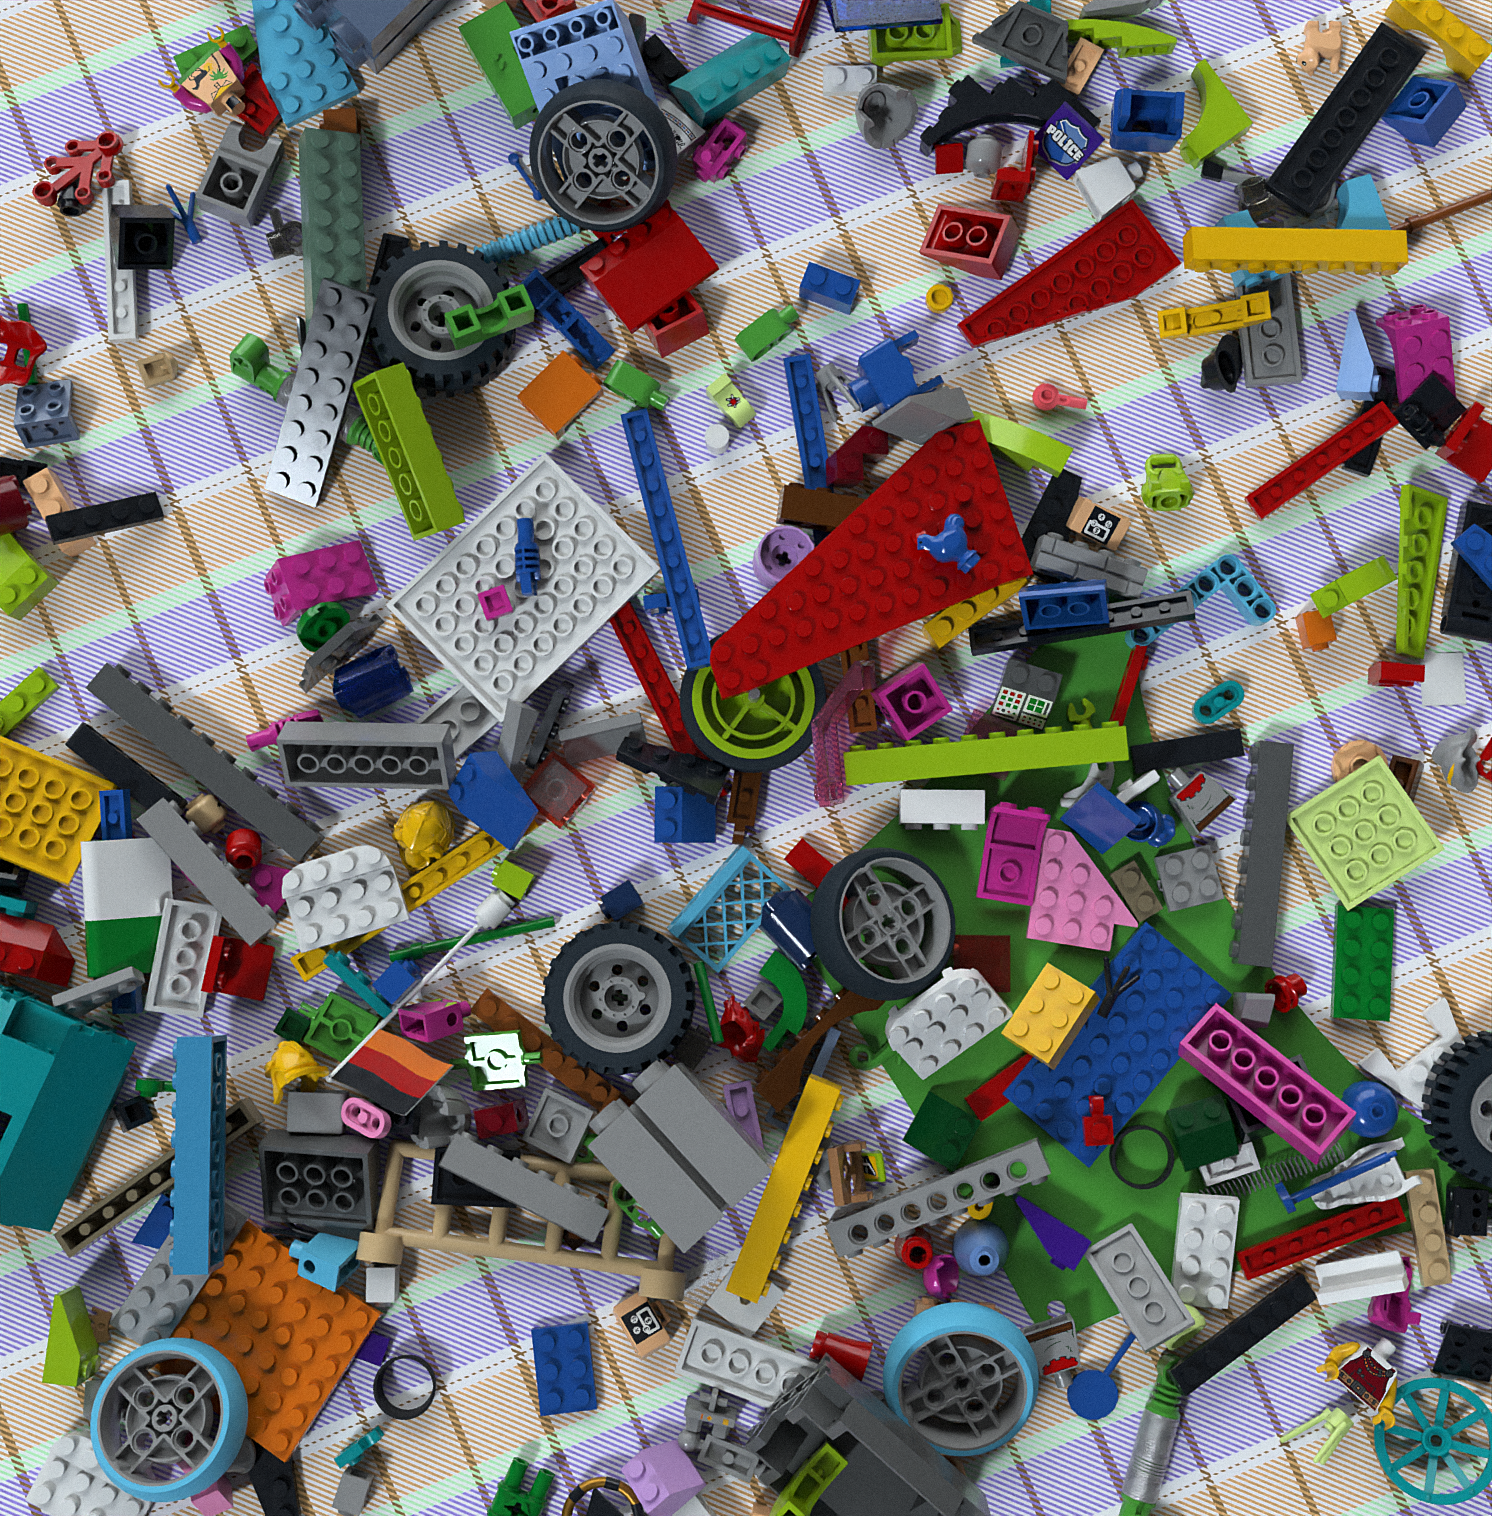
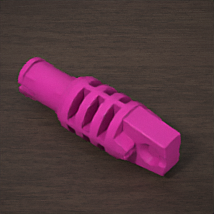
M316 709L293 715V717L289 716L284 720L272 722L269 728L246 735V741L250 750L254 752L269 745L275 744L277 746L276 739L286 721L324 722L320 711Z

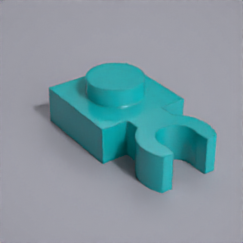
M377 1425L367 1434L361 1436L340 1451L334 1458V1461L340 1469L346 1464H349L350 1467L354 1466L365 1457L363 1452L381 1440L385 1434Z

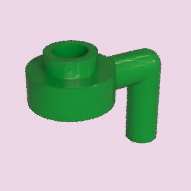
M136 1078L135 1090L141 1091L140 1096L157 1097L158 1092L176 1093V1089H173L172 1081L156 1078Z

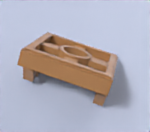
M860 1139L850 1140L830 1147L827 1150L835 1206H845L850 1203L874 1199L873 1191H867L862 1162L861 1150L867 1148L866 1141H860ZM846 1152H849L850 1164L847 1161ZM851 1178H852V1180H853V1187H854L853 1192H851V1185H850Z

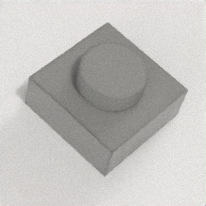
M760 982L743 1004L765 1021L782 999Z

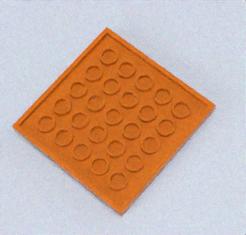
M248 1219L224 1255V1266L212 1273L169 1338H189L201 1341L218 1350L231 1362L240 1375L247 1395L248 1422L245 1434L285 1463L289 1461L383 1313L343 1284L334 1292L299 1276L297 1272L299 1259L289 1256L290 1247L272 1234L263 1233L261 1226ZM170 1359L154 1367L164 1375H187L197 1363L186 1359ZM192 1388L188 1392L195 1397V1392ZM217 1391L211 1398L213 1411L221 1416L220 1399Z

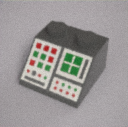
M1009 658L1005 662L990 715L1043 731L1054 705L1063 675Z

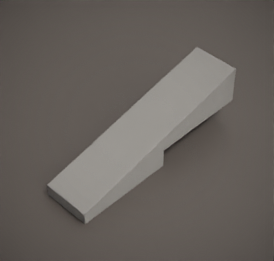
M508 698L498 754L520 784L527 768L526 765L520 762V759L540 712L526 703Z

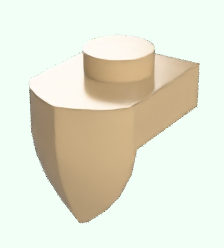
M167 352L138 360L135 363L145 389L175 380L178 371L177 360Z

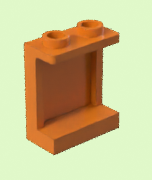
M564 350L517 395L520 404L557 440L566 433L564 429L597 396L601 398L604 395L601 387L603 385L602 381L593 372L588 375L582 369L584 364L573 353L569 356Z

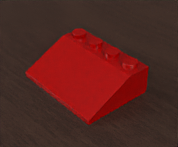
M667 203L660 207L646 221L630 229L579 267L590 288L631 334L719 270L716 262L686 223Z

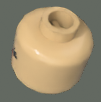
M201 793L186 805L188 809L185 814L186 819L189 822L192 821L201 830L202 834H206L209 831L215 834L227 824L224 818L227 816L228 810L213 794L204 795Z

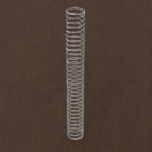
M1337 1142L1342 1151V1154L1336 1144L1335 1148L1337 1150L1340 1160L1344 1161L1345 1156L1340 1144ZM1331 1148L1333 1158L1335 1162L1338 1163L1337 1156L1334 1150ZM1328 1152V1160L1331 1163V1165H1333L1332 1158ZM1300 1154L1299 1159L1301 1160L1304 1172L1307 1174L1308 1172L1306 1166L1301 1158L1302 1154ZM1295 1156V1158H1293V1159H1294V1161L1296 1162V1166H1297V1169H1298L1300 1175L1302 1176L1301 1168H1300L1299 1164L1297 1163L1296 1156ZM1324 1156L1323 1162L1328 1167L1327 1160ZM1290 1157V1160L1285 1159V1162L1281 1160L1280 1164L1277 1163L1281 1169L1285 1181H1287V1177L1284 1173V1170L1281 1167V1162L1284 1163L1290 1179L1292 1180V1175L1290 1173L1289 1168L1286 1165V1160L1289 1161L1295 1177L1297 1178L1296 1170L1291 1162V1158L1293 1157ZM1306 1158L1309 1170L1313 1172L1309 1160ZM1320 1161L1318 1164L1321 1168H1323L1322 1162ZM1276 1163L1275 1166L1273 1164H1270V1168L1268 1166H1265V1170L1261 1168L1265 1172L1270 1187H1272V1184L1266 1173V1167L1270 1170L1272 1179L1275 1184H1277V1182L1271 1171V1165L1275 1168L1279 1181L1282 1182L1279 1172L1276 1169ZM1313 1163L1314 1168L1318 1170L1317 1165ZM1261 1169L1259 1171L1256 1170L1260 1174L1264 1187L1267 1188L1266 1183L1261 1175ZM1254 1171V1173L1250 1172L1249 1175L1245 1174L1244 1177L1241 1175L1239 1176V1179L1237 1178V1180L1240 1182L1242 1191L1245 1196L1246 1192L1241 1183V1177L1245 1180L1247 1189L1251 1194L1250 1187L1246 1181V1175L1250 1178L1254 1191L1257 1192L1256 1187L1251 1179V1173L1255 1176L1259 1189L1262 1190L1261 1185L1256 1177V1171ZM1234 1178L1233 1183L1235 1184L1237 1193H1238L1239 1197L1241 1198L1240 1191H1239V1189H1238V1187H1237V1185H1236V1181H1235V1178ZM1229 1179L1228 1185H1229V1187H1230V1189H1231L1232 1195L1235 1196V1193H1234V1191H1233V1189H1232V1187H1231V1183H1230V1180H1232V1179ZM1226 1180L1224 1181V1185H1223V1183H1221V1182L1219 1183V1186L1216 1185V1184H1214V1188H1213L1212 1186H1209V1190H1208L1207 1188H1204V1192L1199 1189V1194H1200V1191H1201L1203 1194H1205V1189H1206V1190L1208 1191L1209 1195H1211V1192H1210V1187H1211V1188L1213 1189L1215 1195H1217L1216 1190H1215V1185H1216V1186L1218 1187V1189H1219L1221 1195L1224 1196L1223 1193H1222V1191H1221V1187H1220V1184H1222L1223 1187H1224V1189H1225V1191H1226L1227 1196H1229V1193H1228V1191H1227V1189H1226V1185H1225V1182H1227V1181H1226Z

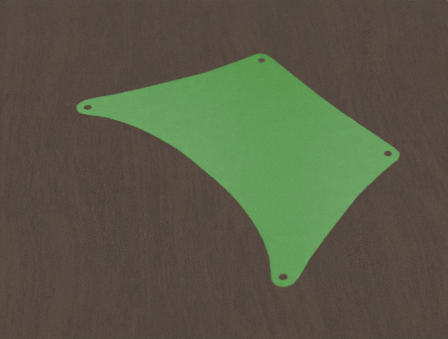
M1109 596V604L1123 602V600ZM1137 629L1134 630V633H1133L1135 639H1136V635H1137ZM1126 631L1038 646L1026 664L1059 673L1063 676L1044 730L1034 729V734L1045 733V728L1062 726V731H1073V725H1078V723L1068 721L1066 716L1068 704L1072 703L1075 707V712L1078 715H1083L1084 708L1081 703L1083 698L1090 701L1096 710L1090 718L1093 729L1102 728L1101 722L1109 721L1131 652V648L1125 642ZM1139 676L1123 726H1126L1129 760L1113 761L1114 778L1112 787L1108 790L1113 795L1119 792L1116 788L1128 779L1134 782L1143 774L1148 773L1134 774L1129 749L1130 746L1153 742L1141 694ZM991 705L968 735L977 734L978 739L989 738L988 733L1005 731L1006 737L1017 736V730L1033 728L991 716ZM1106 762L1097 763L1099 770H1106ZM1091 764L931 778L921 790H985V824L978 825V830H961V825H950V830H933V825H922V830H906L905 825L899 824L898 814L860 849L892 848L900 850L920 859L935 872L944 884L951 899L956 925L954 943H959V955H951L943 970L952 967L953 970L976 969L1007 1004L1013 1014L1047 962L1089 988L1104 970L1103 958L1108 957L1110 963L1143 922L1151 925L1232 994L1222 1007L1232 1016L1233 992L1265 993V982L1276 976L1271 968L1232 963V957H1229V944L1231 940L1234 941L1235 929H1232L1231 922L1235 911L1225 896L1223 900L1168 913L1163 892L1159 891L1157 886L1159 877L1154 858L1196 847L1188 831L1167 800L1171 795V791L1162 770H1156L1160 776L1159 781L1125 804L1127 806L1134 801H1147L1156 806L1162 814H1169L1173 817L1175 821V836L1172 837L1171 841L1159 848L1149 845L1148 842L1139 843L1132 841L1124 836L1104 854H1101L1060 820L1063 813L1069 809L1060 805V799L1063 798L1064 793L1082 786L1087 778ZM1000 802L1016 804V809L1023 811L1028 807L1045 809L1044 814L1051 815L1046 828L1071 832L1128 910V906L1109 877V874L1134 860L1163 909L1138 923V928L1114 924L1110 951L1025 938L1030 906L976 898L989 809L997 806ZM872 869L880 882L895 883L907 889L893 876ZM817 888L806 896L812 903ZM867 894V900L871 904V899ZM861 933V939L865 943L864 935ZM922 938L921 943H920V945H919V949H920V950H921V947H922L923 938ZM896 943L897 951L900 953L899 945ZM817 955L812 964L835 996L844 986L830 975ZM861 958L859 959L867 969L873 966L886 979L896 980L888 966L874 965ZM942 972L928 987L910 997L886 1001L878 1010L849 1016L874 1054L888 1042L885 1026L889 1018V1010L895 1005L901 1009L943 979ZM1296 1006L1294 1009L1291 1008L1287 1013H1282L1273 1007L1268 1028H1259V1033H1255L1287 1059L1301 1054L1312 1078L1340 1100L1343 1097L1344 1090L1351 1084L1363 1080L1370 1081L1320 1032L1299 1006ZM1008 1019L924 1080L918 1076L905 1060H903L901 1065H897L898 1053L883 1063L882 1066L900 1091L914 1116L918 1112L927 1093L931 1091L977 1117L964 1097L1026 1052L1009 1042L1001 1034L1010 1020ZM1180 1057L1120 1130L1122 1131L1133 1125H1146L1160 1131L1170 1141L1174 1151L1173 1169L1169 1177L1162 1184L1151 1189L1133 1188L1115 1175L1109 1160L1111 1145H1108L1088 1168L1011 1101L981 1122L956 1169L1038 1137L1050 1164L1051 1174L1047 1175L1048 1180L1032 1186L1031 1182L1021 1185V1190L1017 1193L1087 1237L1091 1241L1089 1247L1132 1223L1171 1283L1179 1210L1177 1198L1180 1197V1192L1194 1193L1195 1191L1199 1194V1189L1204 1192V1188L1209 1190V1186L1204 1185L1199 1168L1188 1172L1184 1171L1164 1120L1166 1111L1220 1093L1227 1110L1228 1107L1223 1090ZM1399 1104L1398 1120L1393 1129L1385 1135L1375 1138L1361 1137L1347 1130L1337 1141L1343 1150L1344 1161H1346L1359 1149L1402 1137L1406 1146L1396 1150L1398 1155L1396 1159L1401 1170L1434 1169L1443 1225L1445 1224L1446 1186L1448 1183L1460 1187H1478L1488 1190V1193H1492L1491 1187L1467 1178L1447 1166L1448 1162L1441 1160L1437 1155L1440 1150L1432 1148L1428 1141L1434 1138V1136L1425 1133L1423 1125L1427 1124L1410 1114ZM1233 1125L1237 1144H1240L1242 1142ZM1144 1129L1135 1130L1125 1135L1119 1142L1115 1153V1162L1119 1173L1125 1180L1134 1184H1147L1156 1180L1164 1172L1168 1161L1167 1148L1162 1138L1155 1132ZM1273 1133L1252 1141L1260 1168L1265 1170V1166L1270 1168V1164L1275 1166L1276 1163V1169L1289 1195L1308 1187L1312 1179L1330 1172L1338 1164L1344 1162L1340 1160L1334 1145L1332 1149L1337 1156L1338 1163L1335 1162L1330 1149L1329 1154L1333 1165L1329 1162L1326 1154L1325 1158L1328 1167L1322 1159L1323 1168L1317 1164L1318 1170H1316L1313 1163L1309 1160L1313 1170L1311 1172L1306 1158L1302 1154L1301 1158L1308 1172L1306 1174L1299 1159L1301 1153L1278 1134ZM1336 1142V1145H1337V1147L1339 1148V1150H1340V1152H1341V1154H1342V1151H1341L1339 1145H1338L1337 1142ZM1295 1156H1296L1297 1163L1299 1164V1166H1300V1168H1301L1302 1176L1300 1175V1173H1299V1171H1298V1169H1297V1166H1296V1162H1295L1294 1159H1293V1158H1295ZM1290 1157H1293L1291 1158V1162L1296 1170L1297 1178L1295 1177L1289 1161L1286 1160V1165L1290 1170L1292 1180L1290 1179L1284 1163L1281 1162V1167L1284 1170V1173L1287 1177V1181H1285L1281 1169L1277 1163L1280 1164L1281 1160L1285 1162V1159L1290 1160ZM1014 1162L1011 1165V1170L1016 1175H1023L1027 1172V1168L1022 1162ZM1271 1165V1171L1276 1182L1279 1183L1275 1168ZM1267 1167L1266 1173L1272 1187H1270L1265 1172L1261 1169V1175L1267 1188L1264 1187L1260 1174L1256 1171V1177L1262 1190L1259 1189L1255 1176L1251 1173V1179L1257 1192L1254 1191L1250 1178L1246 1175V1181L1251 1190L1250 1194L1245 1180L1241 1177V1183L1245 1189L1246 1196L1242 1191L1240 1182L1235 1178L1241 1198L1237 1193L1235 1184L1230 1180L1235 1196L1240 1200L1232 1272L1241 1270L1235 1251L1364 1203L1345 1204L1332 1209L1322 1210L1309 1197L1294 1204L1296 1211L1288 1214L1278 1197L1279 1195L1274 1186L1275 1183ZM985 1174L984 1176L986 1182H991L994 1178L990 1174ZM1225 1182L1229 1196H1233L1228 1183ZM961 1183L958 1186L963 1196H968L971 1192H974L972 1186L968 1183ZM1220 1184L1223 1195L1227 1196L1223 1185ZM1215 1185L1217 1195H1221L1218 1187ZM1210 1187L1211 1195H1215L1213 1189ZM1003 1192L993 1196L995 1200L993 1201L991 1212L983 1220L996 1224L1006 1235L1009 1253L1002 1268L1035 1324L1051 1319L1047 1313V1306L1053 1300H1059L1064 1304L1065 1314L1070 1313L1074 1320L1076 1333L1120 1313L1084 1255L1074 1271L1068 1267L1064 1271L1049 1262L1052 1257L1046 1253L1012 1197L1014 1194L1005 1196ZM1406 1193L1398 1197L1407 1220L1406 1222L1344 1245L1412 1231Z

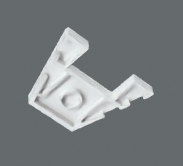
M1440 997L1421 1012L1439 1037L1396 1070L1382 1051L1377 1048L1357 1063L1359 1068L1376 1077L1381 1083L1398 1092L1403 1098L1421 1110L1429 1109V1104L1421 1102L1422 1094L1430 1095L1432 1088L1424 1086L1426 1079L1435 1081L1437 1076L1430 1071L1432 1066L1435 1064L1442 1067L1444 1062L1439 1059V1056L1443 1052L1454 1054L1450 1046L1455 1042L1462 1043L1445 997Z

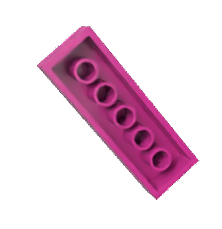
M1217 1003L1179 1043L1178 1055L1315 1165L1323 1159L1354 1122L1357 1112Z

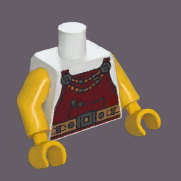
M1384 1337L1380 1339L1373 1349L1362 1341H1351L1333 1347L1325 1360V1364L1316 1367L1317 1373L1326 1370L1327 1378L1324 1380L1325 1382L1336 1379L1374 1412L1378 1409L1379 1413L1372 1418L1374 1425L1379 1424L1383 1420L1385 1422L1384 1431L1395 1425L1393 1410L1396 1401L1398 1384L1396 1376L1398 1371L1387 1360L1397 1348Z

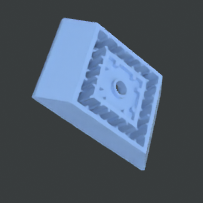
M603 0L509 32L539 113L545 104L561 90L575 83L592 79H608L630 85L644 93L658 106L629 19L615 0ZM599 103L582 104L574 107L584 118L598 114H608L619 118L623 113L622 110ZM642 130L638 136L643 146V170L645 171L655 168L656 161L651 142L645 131ZM615 131V137L619 141H626V137L621 131ZM577 132V139L582 143H587V137L583 133ZM553 135L552 149L566 182L569 178L563 166L562 154L564 144ZM602 153L599 158L604 161L607 156ZM619 171L621 178L629 176L627 172ZM581 172V176L586 182H592V178L588 173Z

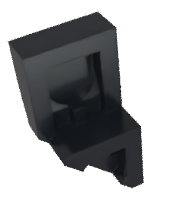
M0 456V477L15 475L20 489L25 486L22 481L48 468V464L25 459L21 461Z

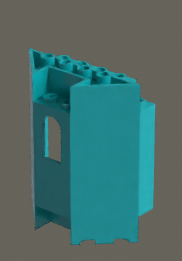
M0 984V1111L12 1116L0 1141V1224L9 1227L15 1225L51 1232L65 1200L73 1195L128 1076L129 1071L125 1069L137 1043L117 1035L118 1029L94 1019H80L38 1001L39 995L18 986L6 987Z

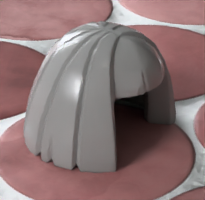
M875 83L862 88L855 104V115L858 128L864 140L875 149H886L894 146V143H898L899 140L904 139L908 131H911L917 119L915 115L918 114V104L916 103L915 96L907 89L886 83Z
M437 1083L416 1105L422 1107L419 1135H411V1138L420 1148L433 1149L449 1144L456 1133L461 1135L463 1131L468 1132L471 1127L472 1114L467 1101L452 1088Z

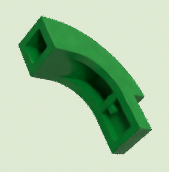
M774 950L759 971L762 976L779 989L784 1003L779 1021L762 1044L770 1052L774 1047L779 1050L789 1037L785 1034L787 1029L796 1036L798 1035L807 1013V992L803 979L796 967L776 950Z

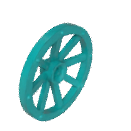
M1421 1378L1399 1386L1397 1388L1395 1405L1403 1398L1424 1431L1418 1432L1396 1425L1384 1431L1385 1422L1383 1420L1379 1424L1374 1425L1375 1451L1386 1475L1398 1488L1409 1496L1435 1505L1458 1504L1482 1492L1492 1480V1413L1489 1408L1471 1390L1447 1379ZM1427 1388L1440 1389L1433 1426L1430 1425L1410 1393ZM1449 1392H1452L1469 1402L1476 1411L1444 1429L1443 1424ZM1482 1419L1489 1437V1449L1453 1441L1451 1437ZM1385 1432L1421 1441V1445L1391 1463L1385 1445ZM1433 1435H1438L1442 1440V1443L1437 1447L1433 1446L1430 1442ZM1450 1449L1488 1459L1483 1472L1472 1484L1449 1453ZM1427 1452L1429 1456L1423 1491L1407 1482L1397 1471ZM1438 1456L1443 1458L1464 1488L1463 1490L1449 1494L1433 1493Z

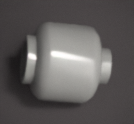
M986 134L977 135L975 139L968 143L965 163L967 169L973 172V175L977 178H989L990 174L996 173L997 169H1000L1002 145L994 136Z

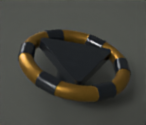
M607 1476L591 1478L578 1484L568 1495L561 1515L572 1516L576 1503L588 1491L593 1489L586 1516H624L597 1488H606L624 1495L630 1502L633 1516H645L642 1504L629 1485L619 1479Z

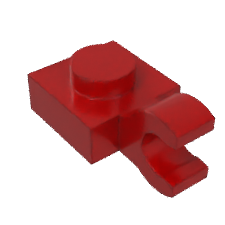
M1088 1096L1090 1116H1082L1084 1145L1114 1144L1112 1115H1103V1096Z

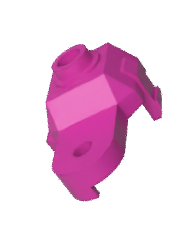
M1402 1257L1409 1280L1407 1289L1402 1292L1371 1297L1367 1310V1318L1370 1322L1386 1330L1398 1333H1405L1408 1325H1420L1421 1313L1410 1312L1411 1304L1408 1298L1412 1279L1410 1257Z

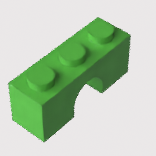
M521 284L497 293V299L486 307L473 309L472 305L468 304L444 313L445 324L456 350H460L533 322L534 307L524 285Z

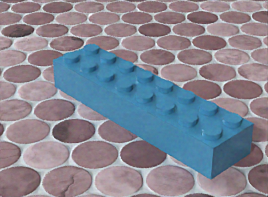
M188 1035L177 1037V1042L174 1043L172 1051L173 1059L176 1060V1072L172 1076L173 1089H176V1101L172 1104L175 1130H173L171 1135L172 1148H175V1160H172L171 1177L175 1179L174 1189L170 1194V1205L174 1207V1219L170 1222V1236L174 1237L173 1249L170 1250L169 1264L173 1267V1275H208L224 1266L227 1035Z

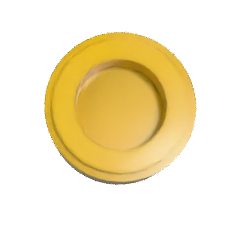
M942 284L932 286L927 291L925 298L927 308L937 314L949 310L953 302V294L950 288Z

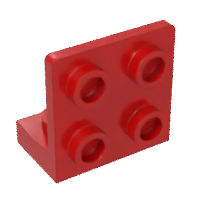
M1029 130L1022 152L1021 171H1018L1015 167L997 169L990 199L1023 203L1025 194H1030L1035 180L1036 167L1033 165L1034 159L1037 157L1039 140H1034L1035 130Z
M1476 401L1466 408L1467 410L1459 417L1446 436L1445 443L1437 449L1435 454L1477 483H1482L1492 470V425L1480 417L1485 407Z
M213 935L201 991L224 993L263 1001L276 950L275 946L257 943L251 948L242 939Z

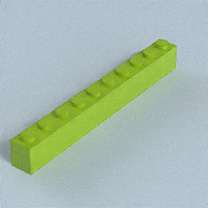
M1119 721L1101 722L1102 728L1091 729L1090 724L1073 725V731H1062V726L1047 727L1045 728V733L1034 734V729L1017 730V736L1006 737L1004 731L988 733L989 738L978 739L977 734L961 735V741L950 742L949 737L932 738L933 744L922 745L921 739L905 741V746L894 747L893 742L877 743V749L866 750V745L849 746V751L843 752L846 786L1129 760L1126 726H1119Z

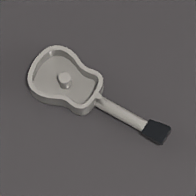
M1208 159L1204 160L1200 175L1201 178L1216 182L1223 180L1263 189L1270 178L1225 170L1224 166ZM1336 180L1309 218L1268 191L1267 200L1271 205L1286 207L1300 217L1316 219L1321 217L1332 204L1336 191Z

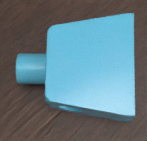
M318 1233L308 1243L294 1240L289 1249V1256L299 1259L297 1271L299 1276L334 1292L360 1267L361 1261L356 1259L358 1241L326 1233Z

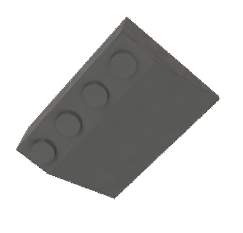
M270 1129L258 1144L265 1221L373 1230L380 1173L379 1139L367 1136L287 1132V1130Z

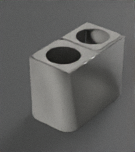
M294 1088L289 1090L287 1132L344 1133L347 1125L341 1118V1110L344 1102L349 1099V1091L316 1089L314 1093L301 1092L300 1088H296V1092H294Z

